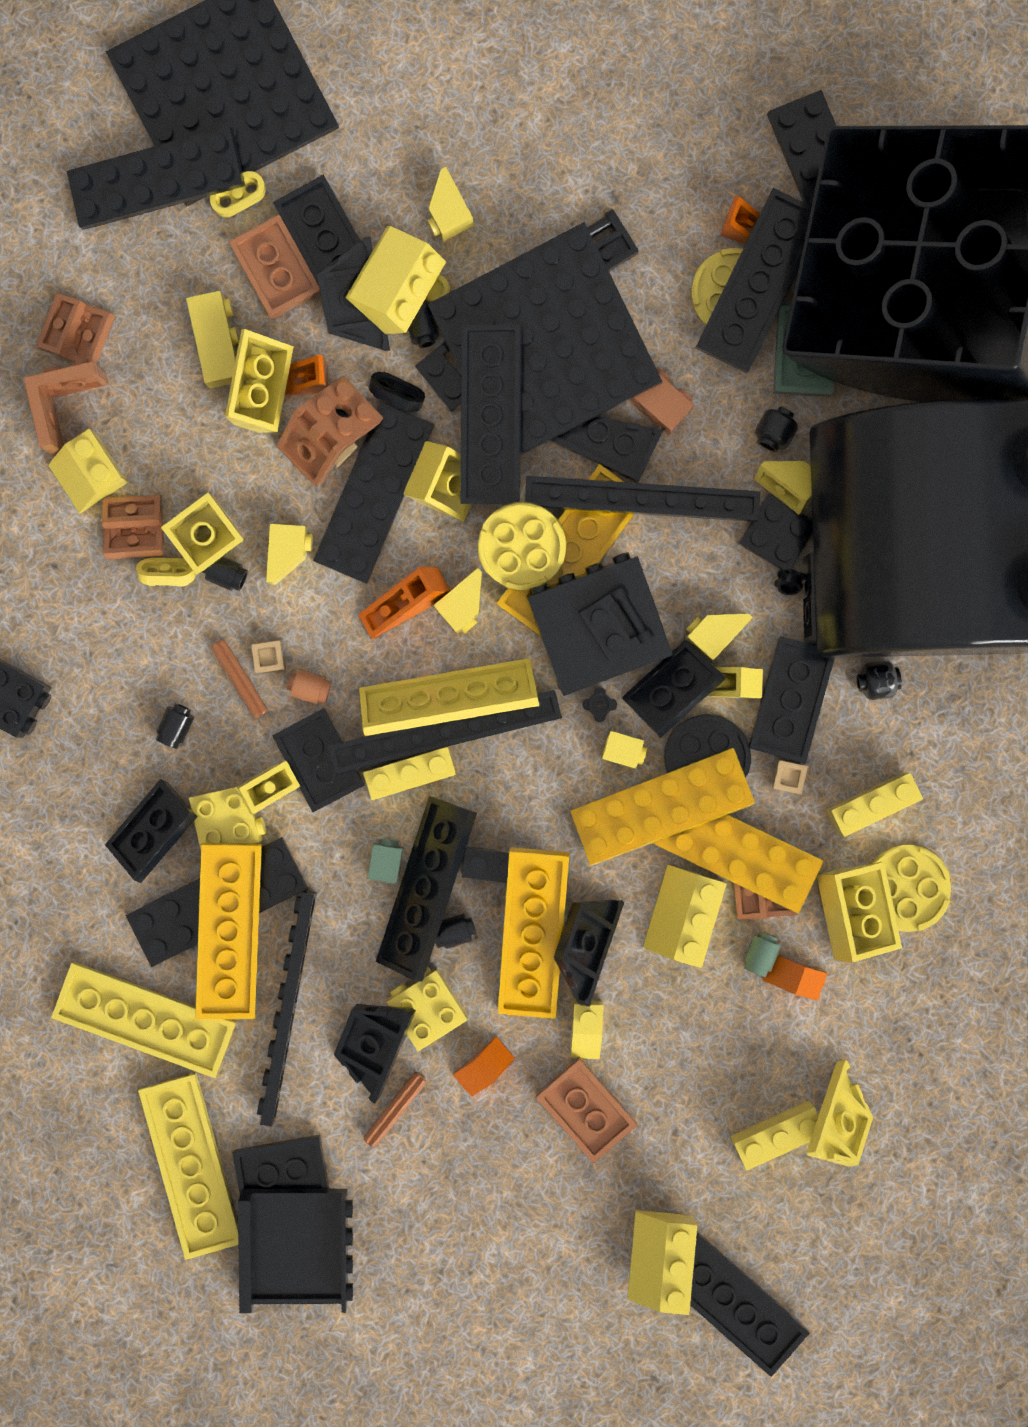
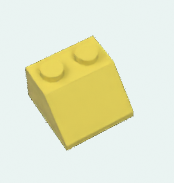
M91 429L86 430L64 444L48 464L79 514L128 483L99 436Z
M425 441L403 495L424 506L464 522L471 504H460L461 454L448 446Z
M210 493L202 496L161 527L196 575L244 541L229 515L214 495Z

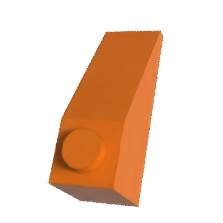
M418 567L359 613L358 616L370 638L375 639L430 608L451 590L438 567Z

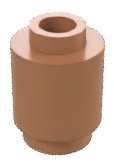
M298 669L297 674L291 673L287 690H291V697L318 704V702L325 704L332 681L325 680V676Z

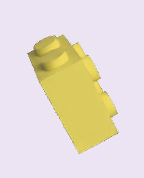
M238 787L189 798L191 809L198 816L194 823L200 849L201 843L252 844L263 841L262 835L266 834L264 820L262 817L258 818L257 812L253 815L249 813L237 791Z
M427 967L423 982L415 981L408 986L403 982L390 991L391 997L387 1000V1004L391 1007L413 1008L416 1010L407 1035L418 1052L468 1020L467 1013L438 967L432 971Z

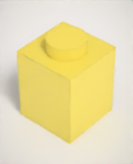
M609 731L601 759L636 769L637 764H643L647 748L643 747V740Z

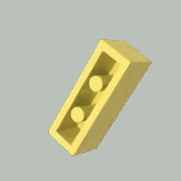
M221 291L186 298L205 384L209 389L231 384L237 356L235 345L239 344L240 339L237 328L231 327L229 317L234 316L230 299H225Z
M445 747L363 772L371 800H375L457 775L450 749Z
M902 772L825 810L837 835L846 837L923 800V797L910 772Z
M806 1101L730 1136L746 1171L810 1142L819 1116L810 1101Z

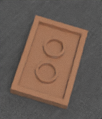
M279 214L229 241L271 320L320 294L319 285Z
M580 1057L536 1094V1099L593 1164L637 1126V1122Z

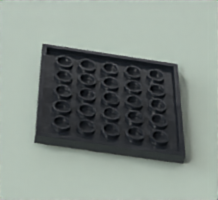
M205 0L106 51L154 146L230 126L234 131L242 172H255L339 128L274 0ZM200 198V199H197V200H193V201H189V202H186V203H184V204H185L186 207H187V206H189V205H191V204H193V203H195V202H197V201H199V200H201V199H203V198Z
M585 222L428 304L460 371L462 325H522L521 455L663 383Z

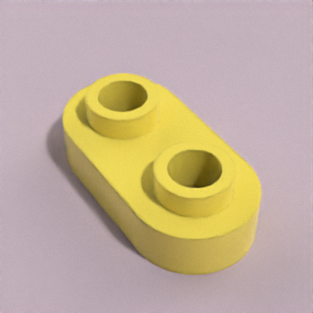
M253 171L244 172L243 176L246 186L210 196L213 210L221 217H231L262 200L266 193V186L262 177ZM249 185L256 186V191L253 193H248L246 189ZM230 199L231 204L228 207L221 206L222 200Z
M146 558L136 565L138 580L149 586H186L196 577L195 572L184 558Z

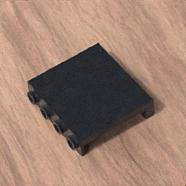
M629 552L619 554L612 558L613 563L602 566L601 562L585 568L586 573L576 577L574 572L557 578L559 583L549 587L546 583H543L538 587L530 588L531 593L525 595L563 696L673 655L638 556H630ZM625 585L629 591L627 594L647 628L651 627L655 635L610 663L578 612L617 587ZM617 601L611 603L609 606L629 638L636 635L635 629Z
M348 1189L241 1190L238 1199L239 1313H251L254 1304H341L342 1313H346L347 1302L353 1301V1283H348V1274H353V1255H348V1246L353 1245V1227H348V1218L353 1217V1199L348 1200Z

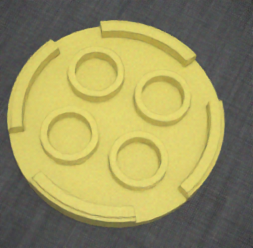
M743 248L720 250V252L707 258L695 273L691 287V299L696 314L705 325L720 298Z
M513 502L495 510L484 522L478 539V555L486 573L506 588L514 590H530V588L547 583L560 569L566 553L565 534L558 519L546 508L530 502Z
M898 845L883 851L872 861V863L884 862L898 931L924 930L935 924L944 915L950 903L951 877L947 867L936 854L916 845Z

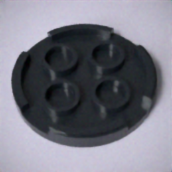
M710 714L691 717L679 724L667 740L664 750L666 773L734 748L746 778L751 766V750L748 740L734 723L724 717Z

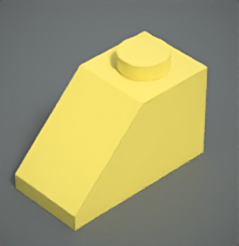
M447 167L440 170L429 205L430 219L427 220L433 235H440L443 242L474 226L473 217Z
M764 461L760 465L754 480L798 515L812 502L811 467L807 462Z
M270 524L266 577L268 584L276 585L306 559L307 551H312L313 535L308 534V529L305 526Z
M479 568L433 605L457 634L461 630L466 634L478 623L475 618L479 616L482 572Z
M750 614L707 615L702 620L696 617L686 628L689 634L685 639L711 662L753 617Z
M715 667L723 674L725 680L706 697L762 698L763 669Z
M287 761L272 765L251 777L238 787L237 791L249 813L253 815L297 789L300 785Z
M573 999L571 1058L600 1059L604 1010L602 1000H592L590 1007L579 1005L576 999Z

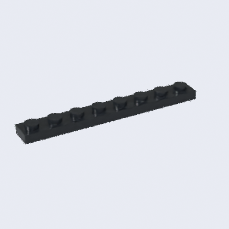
M527 476L525 502L535 503L544 508L758 522L761 491Z
M552 690L537 694L539 706L374 734L329 745L328 748L334 773L336 775L561 719L562 716L556 692Z
M305 890L302 892L301 897H296L294 913L298 914L296 925H291L288 942L293 943L291 954H286L283 971L288 973L286 983L281 982L278 1000H282L281 1011H276L273 1021V1028L277 1029L276 1039L270 1041L267 1057L272 1058L270 1069H265L262 1086L267 1087L265 1098L260 1097L257 1115H261L260 1125L272 1127L276 1120L317 892Z

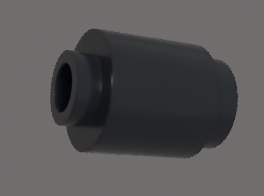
M423 302L408 328L411 343L418 345L419 348L434 345L435 340L439 337L435 318L427 302Z
M223 556L202 571V573L206 574V581L230 591L233 589L240 591L246 581L248 570L244 569L242 564Z
M175 703L174 707L167 706L156 731L158 733L156 740L166 746L177 749L179 744L184 742L194 720V717L190 715L191 709Z
M463 913L443 919L435 941L437 948L445 947V949H449L473 941L472 935L476 934V929L472 917L466 918Z

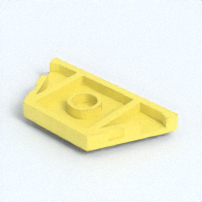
M841 1060L836 1062L806 1154L851 1167L859 1165L873 1116L863 1099L859 1085H852L846 1071L850 1068L847 1060Z

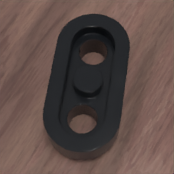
M375 372L371 376L368 389L375 398L389 402L405 412H415L422 408L425 393L419 387L386 372Z

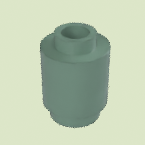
M761 932L760 936L754 935L744 959L746 961L744 969L766 977L768 971H772L781 949V945L777 944L778 938L765 932Z

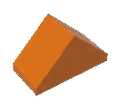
M735 196L720 236L746 244L760 213L741 197Z
M315 355L290 364L285 396L316 394L328 386L327 363L323 355Z
M778 955L772 971H768L763 981L792 994L818 1000L828 973Z
M496 1036L453 1073V1076L472 1097L493 1084L514 1061L515 1057Z

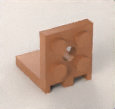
M87 359L73 362L72 366L62 369L60 366L45 368L43 370L44 373L24 377L39 447L53 456H56L64 446L53 398L109 385L107 374L93 361L90 362Z
M342 376L295 409L276 447L317 487L326 479L340 453L380 424L383 417ZM336 409L345 411L348 414V418L340 417L336 413Z

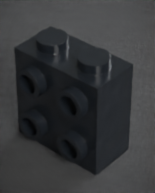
M0 659V729L16 738H24L25 735H30L36 727L37 720L34 718L40 709L44 710L50 702L51 695L49 692L52 687Z

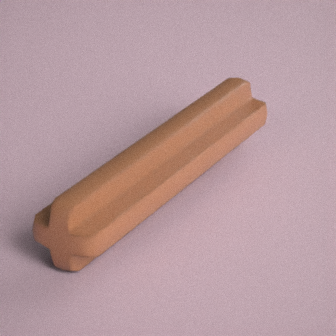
M222 639L211 646L212 651L252 716L258 718L265 714L267 707L227 642Z
M418 1072L412 1074L364 1135V1141L369 1146L375 1148L424 1087L426 1079Z

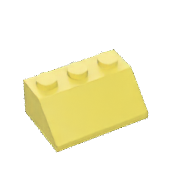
M387 226L345 298L385 334L406 333L446 261L427 242L392 226Z
M241 329L225 417L232 424L258 433L278 432L294 346L246 329Z
M884 862L841 868L817 875L835 961L856 962L902 948Z
M667 864L643 948L670 959L702 968L727 883Z
M635 1210L628 1300L657 1312L689 1315L697 1223L694 1215Z

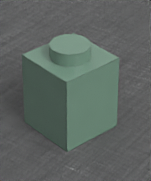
M381 839L380 843L373 844L367 879L397 884L404 847L398 846V841Z

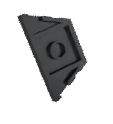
M370 236L364 237L317 273L327 332L384 351H390L388 334L382 332L345 298L373 251Z
M622 900L572 902L553 958L577 1003L581 1006L590 1007L624 905Z
M356 1004L350 1012L334 1056L342 1066L348 1069L349 1075L356 1083L362 1082L370 1092L369 1100L374 1104L379 1100L413 1020L416 1012L413 1008Z

